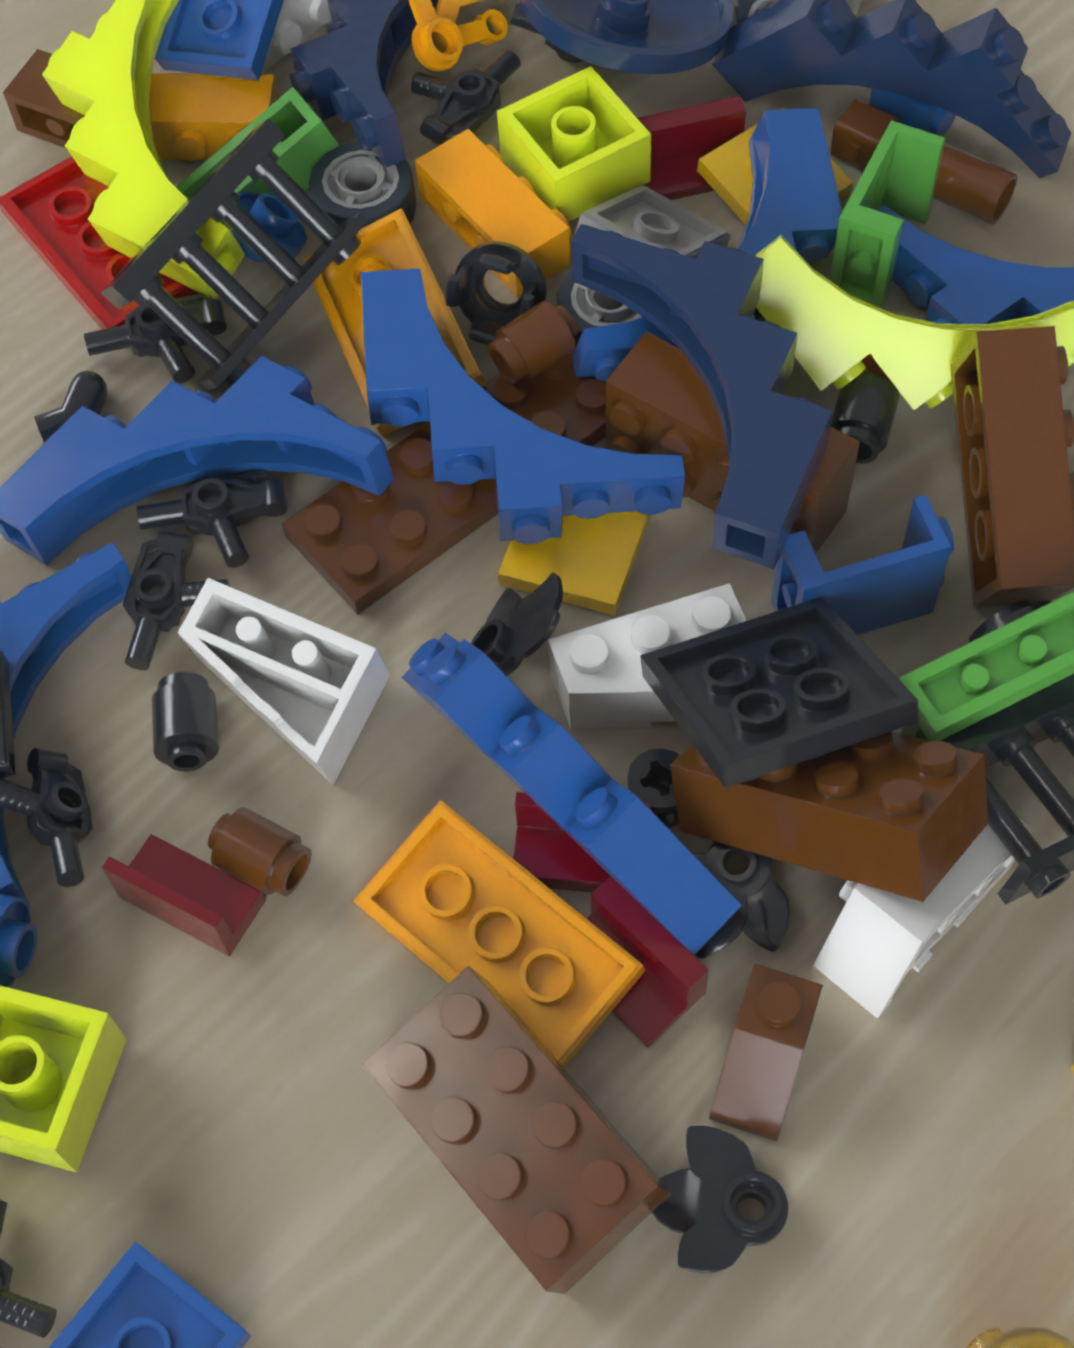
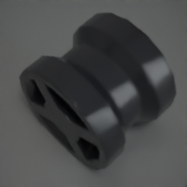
M663 748L651 749L638 755L630 764L627 774L628 790L635 794L644 804H651V811L670 829L679 824L670 764L680 755L675 751ZM658 779L665 781L671 785L669 786V788L665 785H661Z

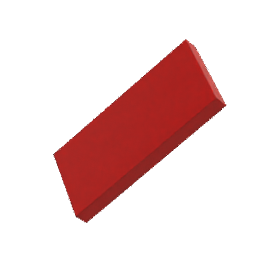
M71 156L0 196V209L101 329L125 325V316L140 306L132 300L131 303L117 309L101 292L132 258L107 246L88 220L93 212L96 199L109 186L85 175ZM160 272L157 273L164 280L162 287L174 299L201 294Z

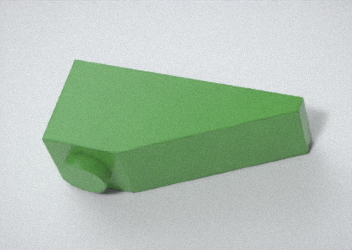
M292 87L179 183L176 188L188 199L243 139L268 118L285 135L272 149L279 156L276 163L304 191L309 188L313 167L324 154L340 145L321 119ZM249 176L234 190L237 194L252 192L257 194L268 193L276 196L261 179L254 182Z

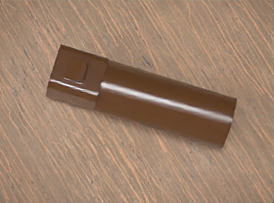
M855 99L834 126L830 154L865 170L890 121L900 123V118ZM945 143L933 198L993 225L1006 210L1015 191L1018 176L1011 171Z

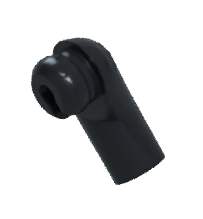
M88 370L77 373L70 382L62 407L34 416L44 443L82 406L100 415L107 397V385L100 375Z

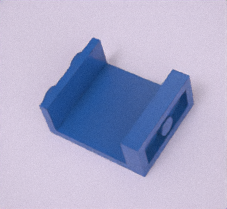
M926 495L913 499L901 550L827 572L823 571L805 530L790 534L776 564L771 600L773 609L776 612L822 597L857 635L933 613L940 586H943L945 581L944 572L949 554L954 550V538L950 525L943 516H936Z

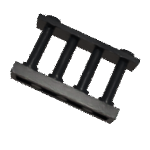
M269 118L255 127L101 292L117 309L126 306L132 300L139 306H142L144 303L147 304L211 366L196 382L203 391L218 388L221 384L228 389L248 370L251 364L245 357L332 261L339 266L352 255L361 244V240L356 234L368 222L361 213H358L342 221L338 226L276 163L279 156L272 149L285 135ZM247 176L254 182L261 179L323 242L302 266L238 203L241 197L234 190ZM210 216L217 223L223 220L286 283L265 307L200 245L203 238L196 231ZM171 258L178 264L184 261L249 324L227 349L162 287L164 280L157 273Z
M1074 674L941 740L957 748L985 754V769L999 761L1003 766L1012 765L1068 836L1042 849L986 777L988 825L1019 864L997 893L1005 905L1030 892L1036 899L1045 897L1065 883L1071 875L1070 872L1074 870V799L1033 749L1037 743L1050 738L1053 743L1062 742L1074 757Z

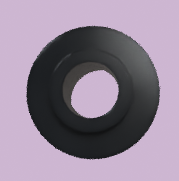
M871 371L862 372L850 383L840 388L830 427L860 442L856 464L873 462L877 459L878 454L886 448L900 398L899 391L894 384L882 374Z
M177 672L163 677L159 681L157 691L151 699L154 756L160 762L177 771L187 772L200 769L207 762L215 758L219 752L216 695L209 688L206 678L197 673Z

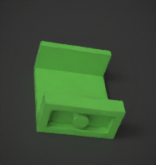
M892 120L890 121L839 217L830 281L850 295L883 309L890 293L904 219L877 211V209L886 205L901 217L926 224L931 210L946 138Z

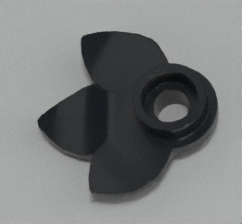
M552 572L539 587L524 598H521L514 590L507 588L489 614L485 625L474 636L471 644L483 651L506 676L513 673L523 659L537 651L554 632L560 619L558 610L563 600V586L560 576Z
M714 842L708 853L693 854L742 905L702 946L695 956L699 959H705L716 954L736 940L742 931L762 948L771 952L777 951L788 929L790 907L786 893L771 878L774 866L773 858L719 842ZM736 853H745L750 858L748 869L740 875L728 873L727 862L729 858Z
M690 1126L687 1128L686 1150L690 1168L680 1169L659 1178L672 1194L652 1212V1215L659 1223L671 1231L684 1234L678 1250V1266L680 1268L696 1273L712 1274L731 1267L741 1256L746 1246H759L775 1239L785 1226L788 1217V1200L783 1188L774 1178L766 1173L755 1170L750 1151L743 1141L733 1134L717 1128ZM746 1198L756 1199L763 1205L765 1214L757 1221L745 1220L738 1212V1204Z

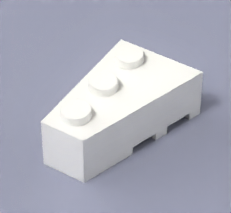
M730 583L548 639L550 677L570 729L651 728V722L675 721L643 678L640 655L747 621Z
M1020 819L1031 834L1034 829ZM987 824L924 902L847 880L839 893V897L846 904L813 966L878 1019L891 1004L892 997L906 973L911 968L916 972L923 968L933 955L929 950L953 925L957 928L1010 869L1015 859Z

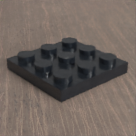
M822 597L640 655L643 678L725 788L757 779L762 775L806 760L819 758L824 754L871 738L883 736L888 732L918 722V699Z

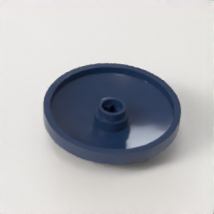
M520 0L522 10L532 26L558 48L579 59L601 67L637 74L677 73L709 62L725 46L734 16L732 0Z

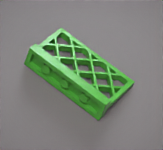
M1074 591L899 677L898 679L918 699V722L903 727L901 734L927 741H941L1073 675Z

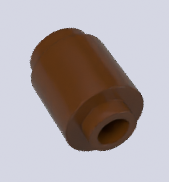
M542 301L496 332V339L489 343L487 348L494 365L509 383L514 385L522 379L529 382L574 352L576 348L574 337L578 335V328L570 313L562 305L554 307L549 302Z
M246 807L239 808L232 815L229 813L222 815L215 823L208 838V848L212 850L211 863L214 867L267 895L274 892L283 896L290 895L302 881L312 856L311 849L301 844V837Z

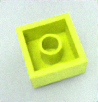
M592 66L497 111L500 156L503 162L517 177H525L533 186L537 196L551 210L556 209L560 211L568 222L580 217V214L639 185L650 182L651 133Z
M0 985L1 1153L78 1172L127 1038L109 1013Z

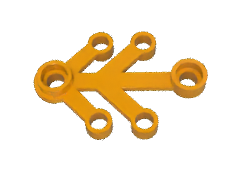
M408 0L417 22L411 38L413 51L423 66L436 72H442L454 66L460 57L463 47L478 42L484 46H491L504 39L508 32L506 18L500 11L489 9L478 15L473 22L456 25L455 22L461 7L483 0H438L436 9H434L431 0ZM486 21L492 25L494 34L488 30Z

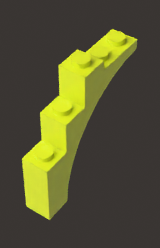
M115 0L109 11L99 19L90 39L75 31H71L62 46L52 54L48 66L42 74L63 105L85 115L84 118L78 120L74 125L70 138L65 144L66 149L85 175L109 186L96 199L93 212L88 220L107 246L130 258H133L187 201V198L168 180L164 173L153 141L149 107L153 62L165 25L179 0ZM210 216L196 231L203 238L200 245L233 275L245 254L230 229L220 222L217 223ZM171 258L159 271L169 278L199 293L205 294L210 299H217L219 296L184 261L178 264Z
M782 235L778 236L755 255L764 259L760 299L756 308L766 321L775 323L781 328L797 332L794 357L820 391L831 383L834 384L837 390L850 383L866 369L861 360L871 354L913 410L923 403L931 409L953 394L950 365L977 331L1055 326L1057 346L1065 348L1068 367L1074 363V300L1034 316L996 323L941 324L893 314L850 295L813 269Z

